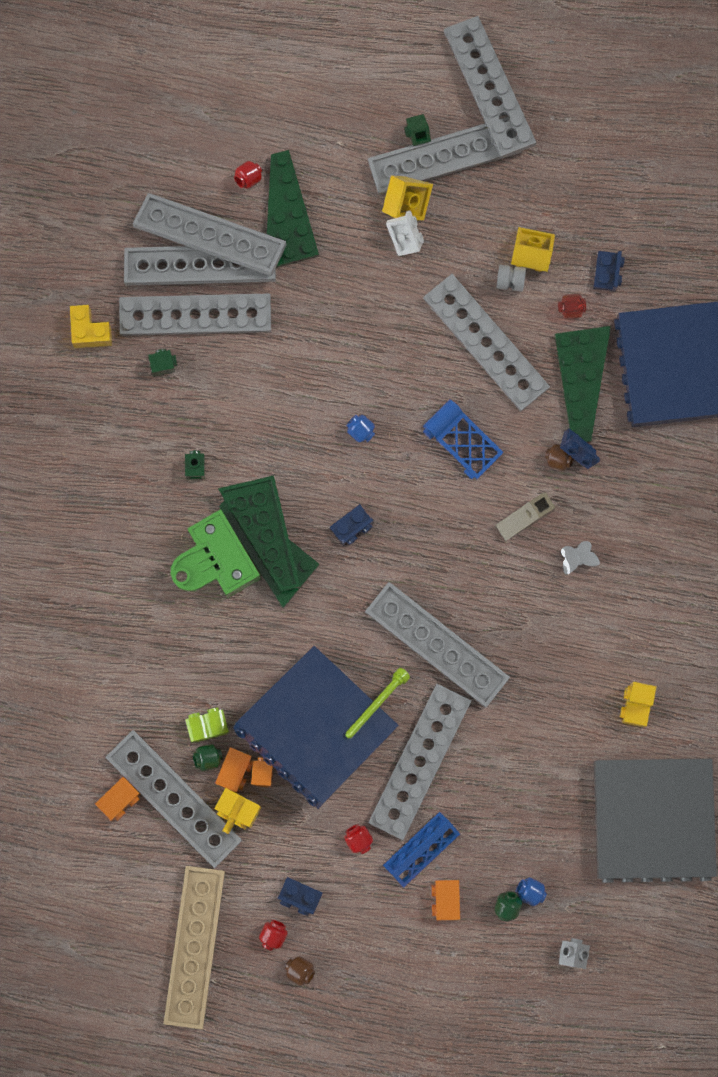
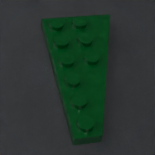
M289 150L271 154L267 235L286 241V247L276 268L319 256Z
M611 326L555 333L554 335L569 429L587 443H591Z
M274 475L218 488L281 592L300 588Z
M224 500L219 508L284 609L320 564L289 539L300 588L281 592Z

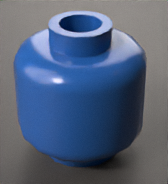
M363 414L359 416L354 415L346 425L348 427L347 433L359 443L365 440L368 442L375 435L373 432L375 425Z
M531 877L525 880L522 879L516 888V893L522 902L530 906H537L539 903H543L547 895L544 884Z

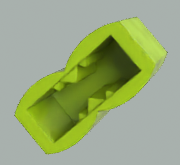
M217 707L207 710L208 713L200 715L199 712L188 715L189 719L185 721L191 743L229 734L223 710H219Z

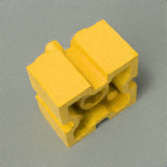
M225 788L215 810L218 811V816L227 820L222 831L229 834L234 824L243 829H246V827L251 828L262 807Z

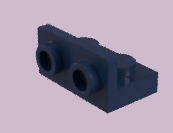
M598 251L593 289L616 292L617 287L621 286L622 275H619L620 268H623L625 257H621L622 251L617 253Z
M571 429L564 431L560 445L563 451L587 470L600 462V458L596 455V449Z
M359 504L329 528L343 546L346 544L351 545L358 539L356 536L362 532L366 534L373 528L374 520L372 517L370 518Z
M287 877L277 899L281 900V905L291 908L293 905L299 908L297 912L309 916V913L314 914L323 893Z

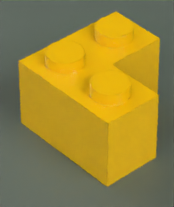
M89 305L70 306L71 338L74 348L112 346L109 322L92 323Z
M632 682L629 686L625 687L623 699H626L625 707L622 706L620 711V718H623L622 723L644 728L647 726L650 707L653 706L657 686Z

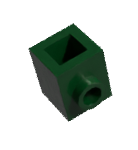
M424 114L406 118L407 126L404 127L406 138L410 137L413 146L431 142L429 125Z
M159 349L154 354L148 355L153 377L174 373V366H178L176 355H172L170 350Z
M193 450L189 451V454H185L186 480L205 479V455L201 451Z

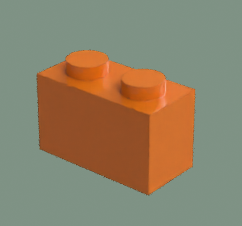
M230 747L215 784L235 793L243 790L247 781L244 779L246 772L250 773L253 767L252 756Z
M258 757V761H253L251 785L272 788L274 767L268 765L261 757Z
M122 777L95 805L111 821L115 819L119 821L126 814L124 810L129 805L133 807L140 800L138 797L141 794L125 777Z
M436 880L435 885H431L432 897L435 896V904H432V916H436V920H460L459 880Z

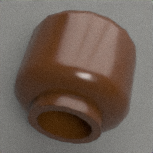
M554 444L545 453L548 466L554 469L565 471L567 468H571L574 459L560 448V444Z
M297 956L293 960L289 959L285 965L287 970L286 977L299 986L309 984L315 975L313 964L301 956Z

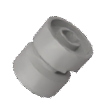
M499 264L496 289L507 290L510 287L512 291L523 292L526 268L515 266L511 269L509 265Z

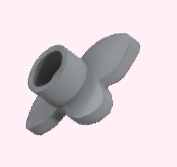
M583 541L575 549L570 546L562 548L561 555L565 558L563 562L564 574L572 573L582 564L590 567L600 564L596 554L590 552L592 547L590 542Z

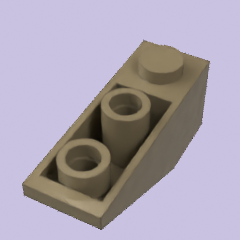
M544 492L495 526L506 542L554 512L556 507L546 492Z

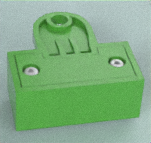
M221 509L187 528L196 546L179 555L171 566V577L178 588L184 591H196L217 580L227 598L261 580L258 571ZM179 572L187 574V579L184 582H179L176 579Z

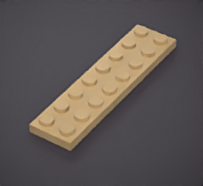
M186 866L164 1024L203 1029L225 871Z

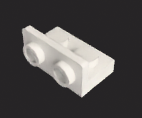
M407 211L403 217L387 220L386 225L398 256L420 251L424 239L422 233H419L417 229V220L411 211Z

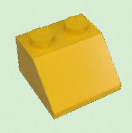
M391 175L382 212L394 218L405 216L407 211H411L416 220H424L433 184L406 176Z
M518 227L511 265L531 268L538 272H548L555 234Z

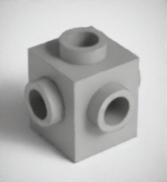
M571 938V942L562 941L559 964L586 969L590 946L582 944L583 940Z

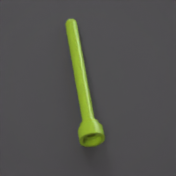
M398 668L394 672L392 682L346 732L347 738H352L398 685L401 686L410 679V675L406 670Z

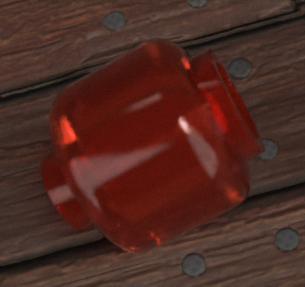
M580 294L563 295L562 300L558 302V311L566 319L581 318L583 313H586V299L582 298Z

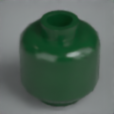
M214 744L197 747L195 753L192 754L195 767L201 771L218 768L220 760L223 759L220 748L217 749Z
M512 891L503 892L497 897L494 911L500 920L510 922L519 916L522 900Z

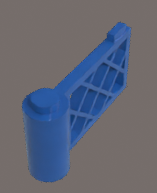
M450 399L423 425L425 429L423 433L429 439H436L465 468L463 472L471 480L473 478L477 480L504 453ZM462 418L468 423V431H458V422ZM447 434H455V445H447L442 439ZM458 434H468V445H458ZM471 434H479L482 437V445H471ZM458 447H469V458H461L458 455ZM471 447H482V458H471ZM485 447H492L497 454L493 458H485ZM471 461H482V469L478 474L471 468Z

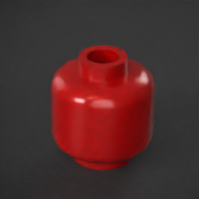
M246 161L236 168L234 180L240 188L250 189L261 181L262 169L257 163Z
M355 824L345 831L344 840L351 852L364 854L371 849L370 845L373 843V837L366 826Z
M277 920L268 921L264 924L259 940L263 943L262 946L265 949L273 951V949H280L283 946L288 935L285 924Z

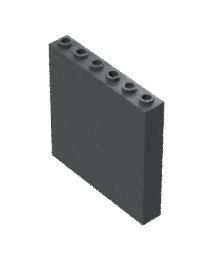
M713 759L594 761L597 879H602V883H612L614 879L622 878V882H633V878H641V882H653V878H661V882H673V878H680V881H692V877H700V881H712V877H717Z

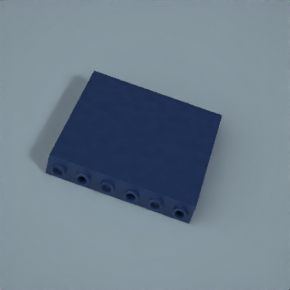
M718 301L618 313L617 319H614L615 330L619 332L617 347L618 349L621 348L622 353L619 356L620 367L624 368L622 384L626 385L627 392L624 393L625 404H629L627 420L631 422V426L640 427L718 418Z
M313 646L236 722L233 729L237 736L242 739L244 738L249 743L253 751L259 752L263 756L264 761L278 771L280 777L285 780L287 779L296 792L302 793L311 806L319 809L399 725L379 707L352 738H347L346 732L374 701L318 648Z

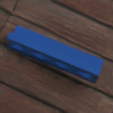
M439 812L383 866L404 888L452 843L460 833ZM450 828L453 832L447 838H443L444 833ZM437 843L436 848L433 851H429L430 846ZM423 857L422 862L415 865V860ZM409 870L408 875L401 880L399 876L404 871Z

